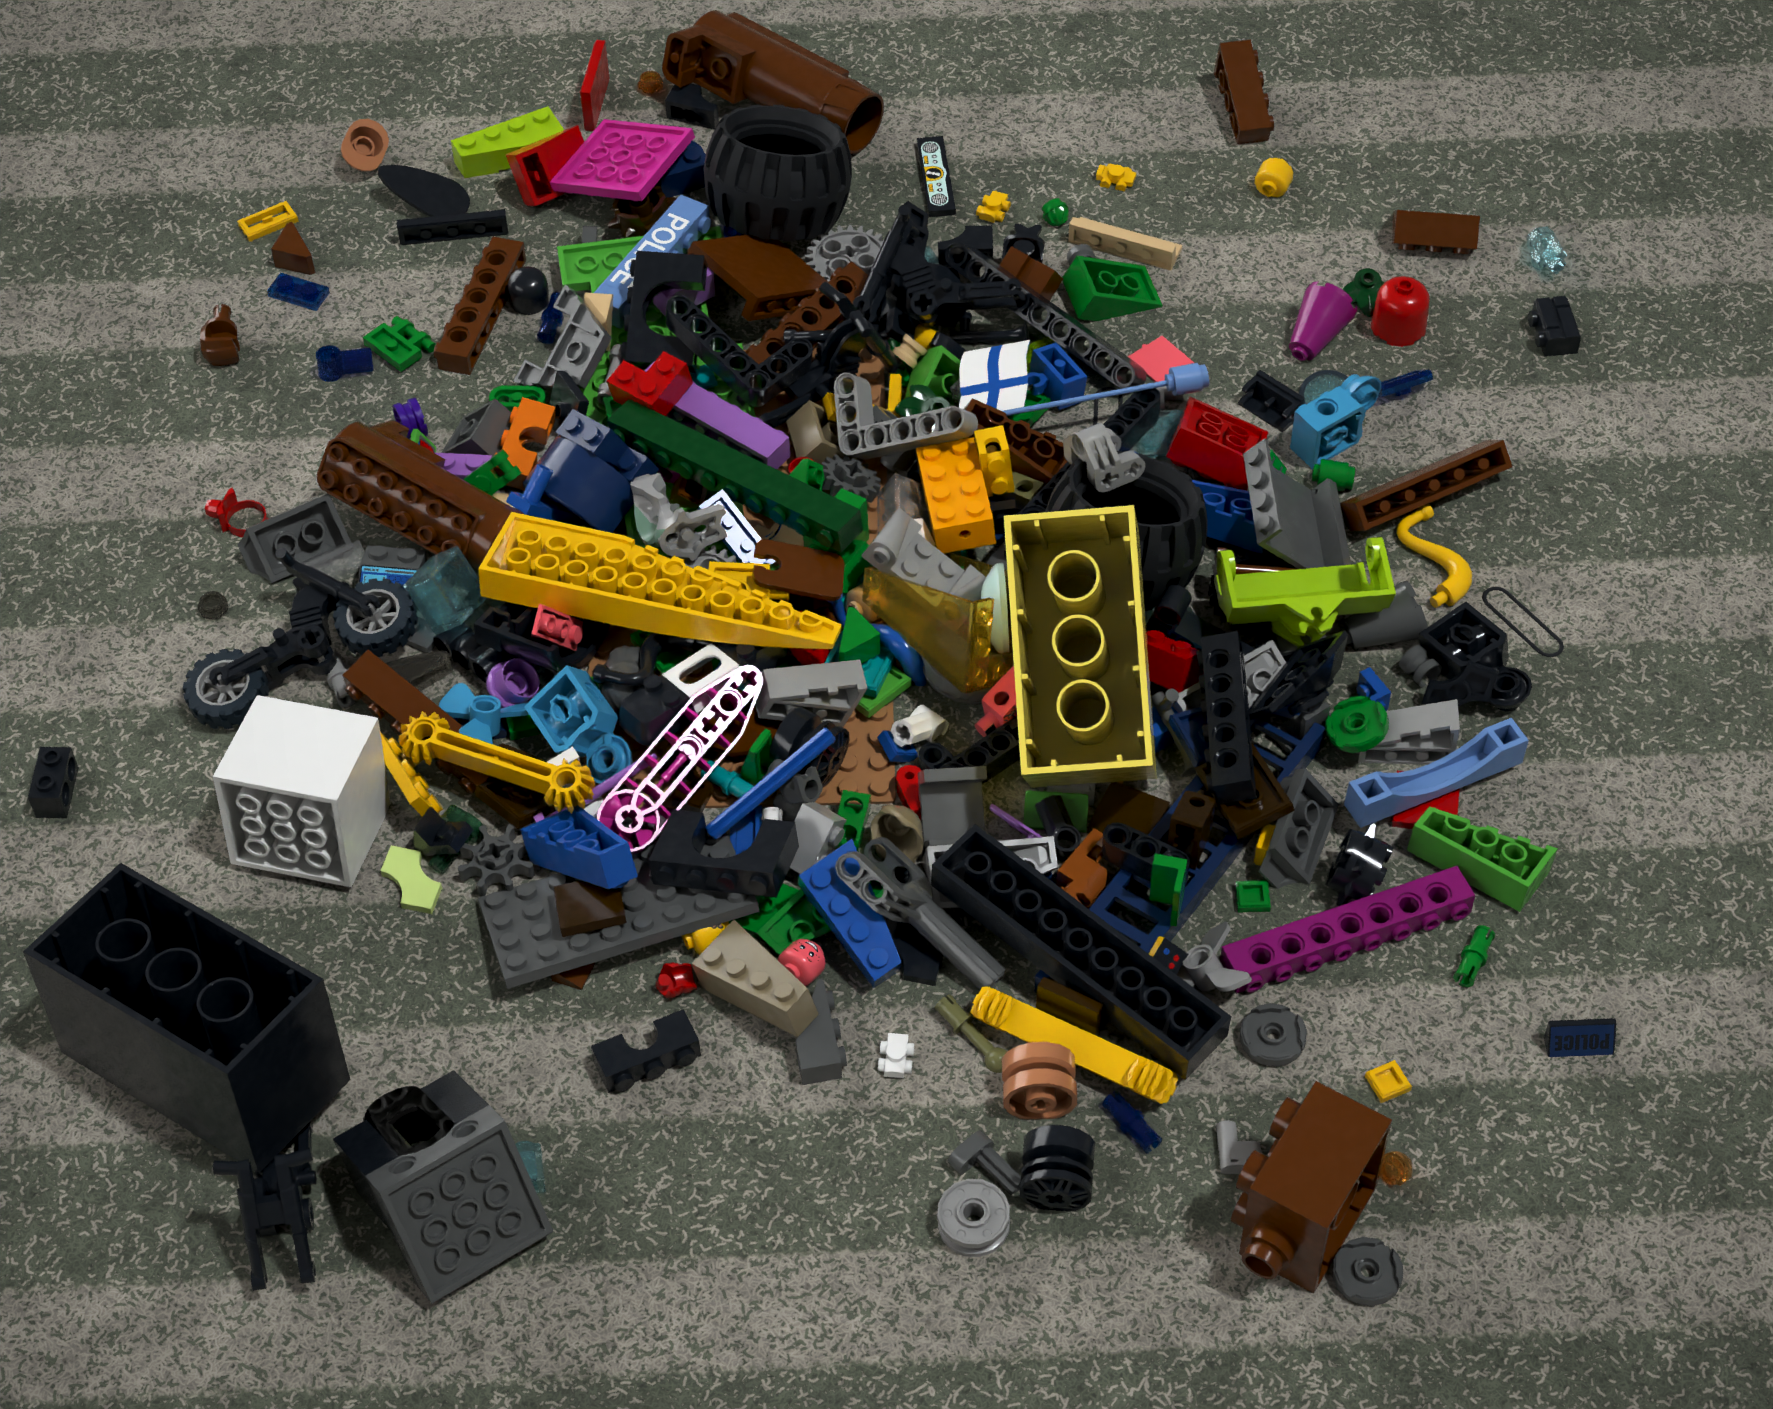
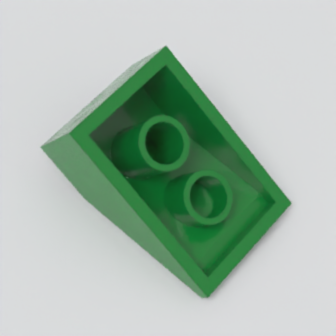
M1076 256L1062 277V282L1078 319L1101 321L1163 306L1148 271L1143 265Z

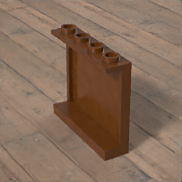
M752 235L693 241L687 252L693 255H704L708 267L747 300L741 316L747 321L785 316L787 313L792 315L802 299L805 297L810 299L820 283L828 282L779 240H764Z

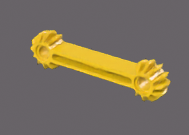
M422 711L417 719L412 716L409 717L410 724H401L402 734L398 738L399 744L403 747L402 751L407 759L412 758L413 762L417 765L425 760L426 764L430 766L432 759L439 758L545 794L546 804L549 806L554 805L555 810L558 812L567 807L568 811L572 814L574 806L578 805L584 809L586 805L584 800H593L594 778L591 776L589 767L587 765L581 766L580 761L577 759L568 764V761L563 758L562 765L556 766L449 730L448 721L445 718L440 719L436 712L427 717L426 713ZM431 736L426 740H422L424 737ZM566 784H573L568 788H562Z
M982 987L972 1002L973 1005L970 1013L979 1021L1027 1043L1050 1042L1060 1044L1070 1049L1074 1054L1075 1065L1159 1104L1167 1103L1176 1090L1177 1074L1163 1065L1106 1041L994 988Z

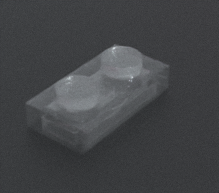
M355 540L303 564L312 566L341 581L359 573L360 563L365 551L360 540Z

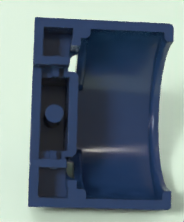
M572 409L557 429L556 433L558 436L537 462V464L544 465L553 470V474L543 494L565 507L592 529L613 533L634 504L631 482L636 477L645 474H656L659 468L647 456L628 447L612 429ZM537 464L523 481L524 488H526Z

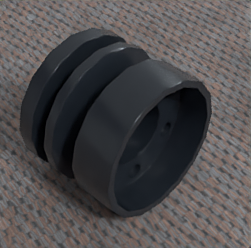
M797 707L785 717L774 736L769 753L770 764L776 759L785 761L823 728H827L835 736V742L801 769V774L804 775L809 767H816L822 787H825L833 779L843 763L850 740L849 732L841 726H835L831 721L821 722V718L817 714L802 707Z
M1063 1125L1040 1126L1030 1130L1024 1136L1022 1164L1024 1167L1021 1169L1020 1197L1024 1202L1037 1209L1068 1212L1086 1207L1091 1202L1093 1174L1091 1171L1094 1166L1095 1141L1092 1137L1080 1129Z

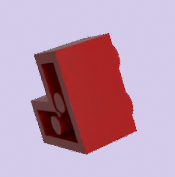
M665 351L662 352L647 372L623 360L606 381L613 400L623 405L628 399H631L664 416L671 411L693 384L687 363Z

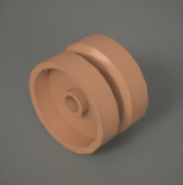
M1030 1042L1018 1045L1006 1052L1002 1057L1003 1104L1009 1114L1019 1119H1055L1072 1112L1077 1106V1083L1074 1080L1076 1076L1075 1056L1070 1049L1050 1042Z

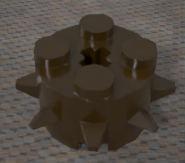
M655 185L642 201L615 198L613 207H610V210L615 212V217L607 226L609 229H620L623 238L644 236L674 203L677 197H666L661 187Z

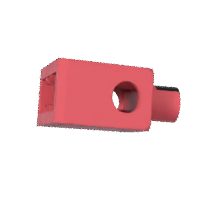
M1014 666L981 700L984 716L974 726L983 737L1017 716Z

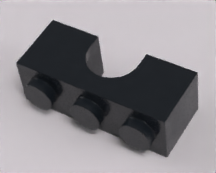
M684 1009L653 1021L656 1042L647 1049L638 1050L630 1047L622 1034L591 1046L593 1062L608 1093L615 1090L620 1092L628 1090L639 1080L658 1078L664 1074L665 1070L677 1065L682 1067L690 1065L697 1057L701 1056L699 1039Z

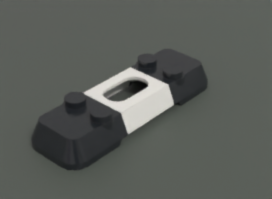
M712 642L662 675H651L645 678L643 687L621 701L617 715L618 724L638 743L650 746L694 694L741 666L752 665L758 668L761 673L763 669L776 668L789 658L790 650L789 648ZM714 658L719 659L722 663L718 669L698 682L685 684L680 681ZM746 678L745 680L742 681V683H741L740 685H742L743 683L747 682L749 679ZM725 681L724 683L720 684L714 689L719 692L728 681ZM704 694L694 700L688 708L695 713H699L706 708L712 699L707 694ZM682 714L668 731L674 734L687 726L690 720ZM662 737L658 743L665 740V738Z

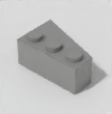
M850 660L763 669L761 673L763 684L755 704L758 718L783 721L793 709L802 707L817 714L821 718V722L831 721L835 726L844 727L868 689L861 661Z
M1458 700L1386 711L1389 718V730L1385 738L1376 747L1365 752H1359L1358 763L1428 765L1456 750L1460 732Z

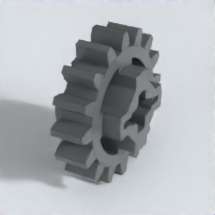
M834 455L832 459L826 457L825 461L821 464L823 465L824 472L822 490H830L829 495L835 496L843 488L866 498L867 502L872 503L881 488V485H879L881 478L876 477V470L868 469V463L862 465L858 458L850 460L848 455H844L843 459L838 455Z

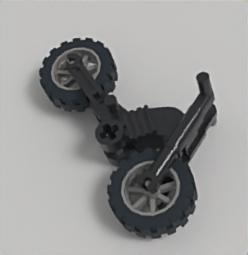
M279 548L275 553L276 557L286 567L287 572L297 577L293 580L297 594L294 597L292 609L289 611L292 629L286 633L282 628L275 629L273 631L275 641L267 647L261 646L249 653L246 652V654L239 649H234L233 651L222 649L219 650V653L214 654L212 652L205 655L206 658L202 661L199 659L194 664L195 668L189 670L186 674L187 682L183 683V690L185 692L183 696L190 711L203 725L209 724L210 728L218 729L219 727L231 729L233 725H241L257 695L268 696L269 690L281 685L285 678L291 674L298 672L302 668H310L316 675L330 673L337 663V658L330 647L332 641L327 623L332 611H334V626L343 645L347 646L352 653L356 654L358 652L362 656L367 650H370L377 657H382L384 653L389 652V654L396 652V648L400 645L403 647L408 643L409 636H413L416 631L414 626L418 625L417 609L408 590H404L400 583H392L390 579L384 578L382 581H378L375 578L369 579V582L364 584L363 582L357 583L355 585L356 588L353 589L348 583L340 582L312 566H306L295 560L285 548ZM391 607L396 608V612L386 613ZM324 656L325 661L319 663L317 658ZM243 677L247 679L246 683L237 684ZM210 687L215 689V690H213V691L207 693V691H208V689H209ZM218 698L217 703L210 702L211 700Z

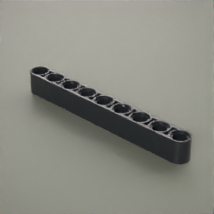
M952 243L946 248V263L973 283L1007 281L1011 278L1017 279L1021 283V291L1026 296V302L1024 306H1021V299L1015 297L1014 301H1016L1017 307H1009V309L1120 388L1133 387L1145 383L1146 373L1139 364L975 247L962 243ZM962 251H964V258H963V260L960 262V260H959L960 253H961ZM984 265L985 272L981 277L980 269ZM1015 286L1010 288V290L1017 289ZM1046 309L1047 317L1044 321H1042L1041 315L1042 312ZM1067 324L1068 332L1064 337L1062 334L1063 327ZM1088 339L1089 348L1085 352L1083 349L1084 342ZM1109 354L1111 362L1108 365V367H1106L1104 361L1106 356ZM1131 370L1132 378L1127 382L1126 374Z
M1153 388L1134 392L1103 424L1121 438L1122 443L1119 451H1122V453L1129 451L1158 421L1160 413L1159 390ZM1067 462L1018 514L1045 512L1055 486L1071 464ZM1004 528V556L1006 557L1005 528Z

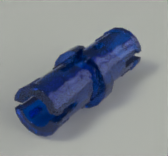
M560 292L551 294L548 307L541 315L542 324L537 333V339L545 344L554 342L557 329L564 320L563 312L553 307Z
M1118 1090L1113 1092L1115 1098L1110 1093L1104 1099L1102 1106L1120 1123V1129L1123 1133L1126 1134L1128 1132L1147 1154L1152 1151L1150 1146L1154 1149L1162 1143V1138L1144 1120L1145 1115L1140 1110H1135Z

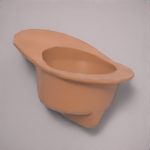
M359 119L353 122L341 145V153L344 160L351 167L360 171H373L377 169L388 148V134L383 126L374 120Z

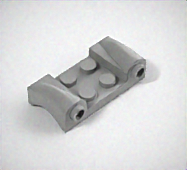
M898 508L861 556L957 632L974 612L975 601H981V590L986 577L972 565H969L965 570L922 537L918 532L923 526L902 509Z

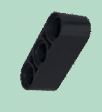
M1120 822L1108 824L1104 828L1102 856L1106 861L1151 882L1155 853L1187 859L1185 886L1187 885L1190 861L1186 853Z

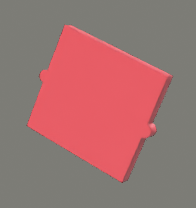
M1163 336L1149 344H1143L1141 349L1127 356L1145 370L1146 375L1154 382L1164 381L1165 374H1169V368L1194 363Z

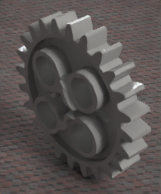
M839 225L836 232L830 229L827 232V236L820 234L818 235V240H811V246L807 247L805 263L828 282L838 267L844 268L851 261L869 275L870 272L868 270L873 266L884 242L882 241V234L873 236V229L863 232V226L853 230L852 225H849L847 230H843Z

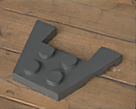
M564 285L553 307L571 317L543 368L524 360L513 381L520 386L553 388L556 372L567 371L580 389H585L612 339L576 291Z

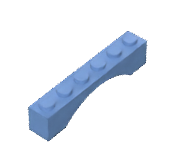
M1509 718L1484 728L1473 739L1457 750L1428 765L1399 773L1376 771L1350 781L1344 806L1359 827H1365L1521 764L1529 740L1514 720Z

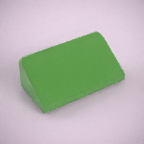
M1031 790L1025 792L1023 824L1030 829L1044 830L1035 809V804L1043 798L1061 795L1074 827L1079 832L1087 831L1089 798L1087 794Z

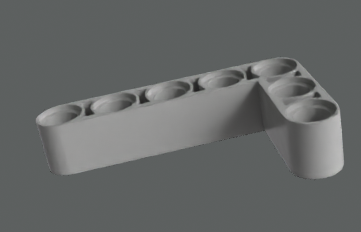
M851 373L840 374L834 383L839 448L842 453L861 460L972 436L978 427V420L974 413L956 406L874 423L870 383L866 379ZM962 418L960 425L957 426L958 420ZM934 423H935V424H936V425H935V429H934V431L932 432V426H933ZM910 429V433L906 438V433Z

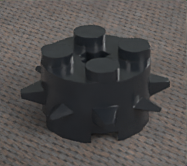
M1373 823L1364 833L1349 829L1339 846L1341 850L1335 863L1332 862L1325 885L1338 892L1336 902L1338 906L1347 897L1358 900L1373 895L1375 891L1373 885L1380 886L1386 875L1387 868L1382 865L1383 862H1388L1394 847L1374 837L1376 825Z

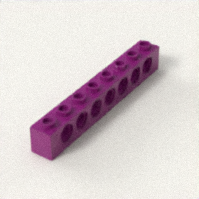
M1454 866L1224 945L1221 949L1220 963L1223 968L1244 971L1251 976L1252 981L1235 989L1236 994L1245 990L1249 993L1255 992L1268 982L1274 980L1284 982L1290 979L1294 973L1303 970L1308 972L1315 971L1324 963L1334 959L1336 961H1344L1357 951L1363 949L1373 951L1379 948L1383 942L1392 939L1396 941L1404 940L1412 932L1421 929L1425 931L1433 930L1441 922L1453 918L1455 921L1462 920L1472 912L1475 894L1458 866Z

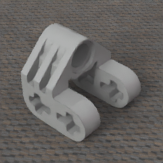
M1102 423L1078 431L1063 439L1065 459L1071 465L1077 459L1083 462L1086 461L1088 482L1099 492H1108L1138 479L1145 470V461L1134 451L1129 450L1120 454L1117 453L1121 447V438Z

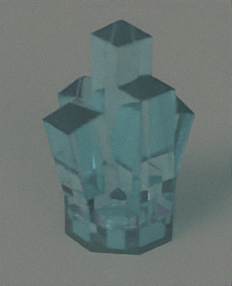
M1548 226L1538 227L1531 231L1527 236L1526 245L1530 250L1532 267L1540 271L1548 265L1549 269L1557 275L1564 269L1566 265L1564 259L1567 255L1554 231Z

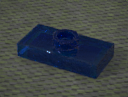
M1429 369L1415 370L1382 381L1378 397H1384L1395 393V396L1411 393V387L1434 380L1432 372Z

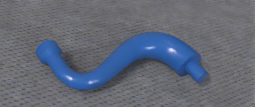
M842 593L838 600L826 601L830 603L837 621L844 628L847 613L841 600L843 597ZM870 623L880 633V644L889 649L896 657L904 673L912 678L915 685L924 686L927 681L923 672L922 651L916 642L906 633L895 627Z

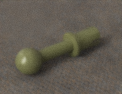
M950 994L946 998L943 997L934 1009L953 1027L952 1032L955 1035L961 1031L985 1056V1065L990 1071L1002 1073V1057L1007 1051L1000 1047L995 1048L971 1023L974 1019L971 1013L967 1014Z

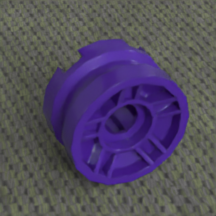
M415 397L408 399L406 404L397 403L392 405L396 422L409 428L406 436L408 439L411 438L413 429H418L425 436H428L427 425L424 424L423 420L424 415Z

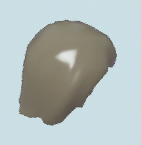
M891 804L883 806L871 822V840L878 837L887 838L915 863L923 850V829L919 816L905 806ZM875 844L874 847L877 855L884 861L886 858L885 848L880 844Z

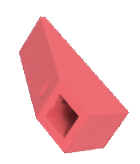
M539 604L531 639L551 646L555 644L559 648L576 651L577 645L583 636V621Z

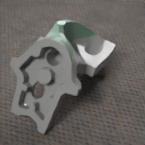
M660 473L653 475L645 474L636 477L631 482L636 528L646 546L661 548L667 555L687 557L694 561L697 560L703 548L728 537L725 528L721 525V518L726 514L723 505L716 504L689 513L684 511L682 507L680 508L679 504L669 503L666 496V484ZM700 525H706V528L703 531H694L696 527Z

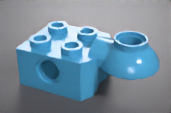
M1353 374L1341 386L1331 391H1326L1317 399L1298 407L1294 413L1290 449L1313 469L1314 464L1320 465L1321 459L1329 460L1357 444L1362 437V423L1366 410L1371 408L1376 402L1381 390V381L1374 376L1360 377L1357 374Z
M566 665L524 706L555 753L561 754L573 746L579 758L587 756V767H589L591 776L596 783H602L633 763L632 752L627 742L620 736L613 734L618 716L586 671Z

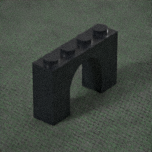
M650 251L636 252V260H631L630 275L634 277L633 287H629L627 293V303L631 304L630 315L626 314L624 320V330L628 332L627 342L622 343V359L640 369H646L665 351L686 362L690 373H696L698 356L678 337L660 335L647 326L646 312L653 298L663 291L669 289L705 291L708 263L704 255Z
M673 810L648 861L654 885L777 898L799 848L795 822L764 819L754 842L748 849L727 858H711L700 854L708 838L704 813Z

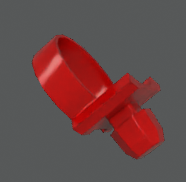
M233 488L227 491L223 500H208L204 508L208 516L219 519L222 532L229 530L238 537H243L246 530L236 529L229 524L230 518L237 511L245 508H255L264 513L262 521L268 519L265 507L261 503L254 500L238 502Z

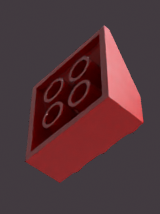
M1190 396L1169 445L1166 457L1170 458L1177 466H1187L1196 470L1200 476L1206 479L1214 478L1222 482L1226 487L1247 491L1248 483L1243 454L1264 438L1267 439L1268 431Z

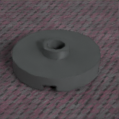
M1272 1003L1259 1005L1252 1009L1250 1014L1246 1018L1244 1017L1241 1022L1240 1042L1243 1050L1251 1059L1263 1065L1277 1067L1290 1064L1301 1055L1305 1048L1307 1029L1304 1021L1298 1014L1296 1016L1290 1011V1008L1284 1005ZM1275 1034L1278 1036V1039H1270L1267 1035Z
M1360 1237L1349 1240L1337 1252L1333 1260L1332 1278L1336 1288L1346 1299L1359 1305L1375 1306L1386 1303L1397 1294L1403 1280V1264L1398 1253L1393 1248L1390 1249L1388 1246H1385L1383 1241L1376 1238ZM1370 1270L1373 1276L1365 1277L1361 1271Z

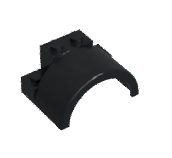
M505 602L499 609L490 606L473 624L476 643L500 652L505 650L511 659H522L557 673L566 665L580 670L585 667L600 648L610 627V624L571 616L583 621V636L577 645L576 651L559 648L555 644L551 646L531 639L538 608Z

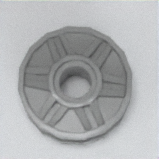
M966 1179L954 1183L944 1191L938 1203V1230L943 1242L952 1251L968 1257H981L995 1252L1004 1244L1010 1231V1205L1005 1194L995 1184L983 1179ZM972 1215L981 1217L978 1221H969L966 1218Z

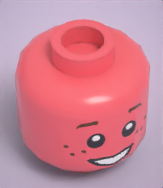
M807 939L795 940L782 951L777 959L805 986L812 983L824 971L826 964L821 947Z

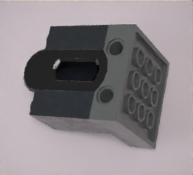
M454 1070L423 1088L405 1086L382 1095L367 1108L363 1122L333 1138L358 1194L392 1232L417 1287L431 1304L554 1232L505 1120ZM419 1141H425V1142L420 1143V1144H418V1145H413V1146L411 1145V1144L416 1143V1142H419Z

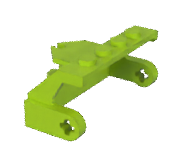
M1382 537L1368 538L1366 540L1365 553L1370 583L1367 581L1363 562H1357L1352 565L1236 574L1233 551H1218L1216 559L1218 574L1214 577L1219 607L1226 615L1227 622H1231L1232 625L1271 621L1273 632L1297 647L1304 644L1300 636L1308 635L1311 642L1319 640L1331 630L1337 615L1381 612L1385 608H1390L1396 592L1384 540Z

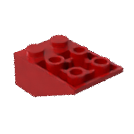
M578 125L505 154L525 205L537 206L566 193L554 191L550 181L584 143Z

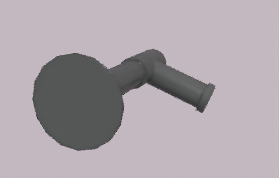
M1168 689L1165 695L1163 692H1158L1151 697V700L1183 758L1184 772L1181 774V777H1188L1196 773L1195 767L1168 723L1170 715L1174 714L1171 707L1178 700L1179 693L1175 689Z

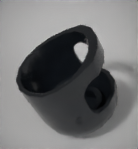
M526 266L515 270L511 274L508 281L509 302L515 312L532 315L541 312L548 306V283L546 276L541 270Z

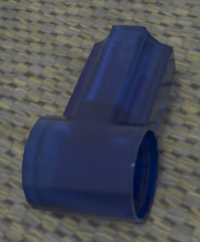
M327 345L319 348L316 352L318 375L320 379L326 382L337 381L345 374L374 371L371 348L340 351L336 346Z

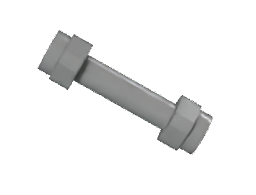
M616 344L611 349L609 354L610 367L605 383L599 385L597 400L603 405V397L612 396L606 381L622 361L625 360L621 358V344Z

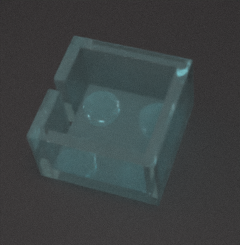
M458 545L432 556L403 585L436 635L463 624L474 612V609L478 608L487 598L480 595L479 577Z

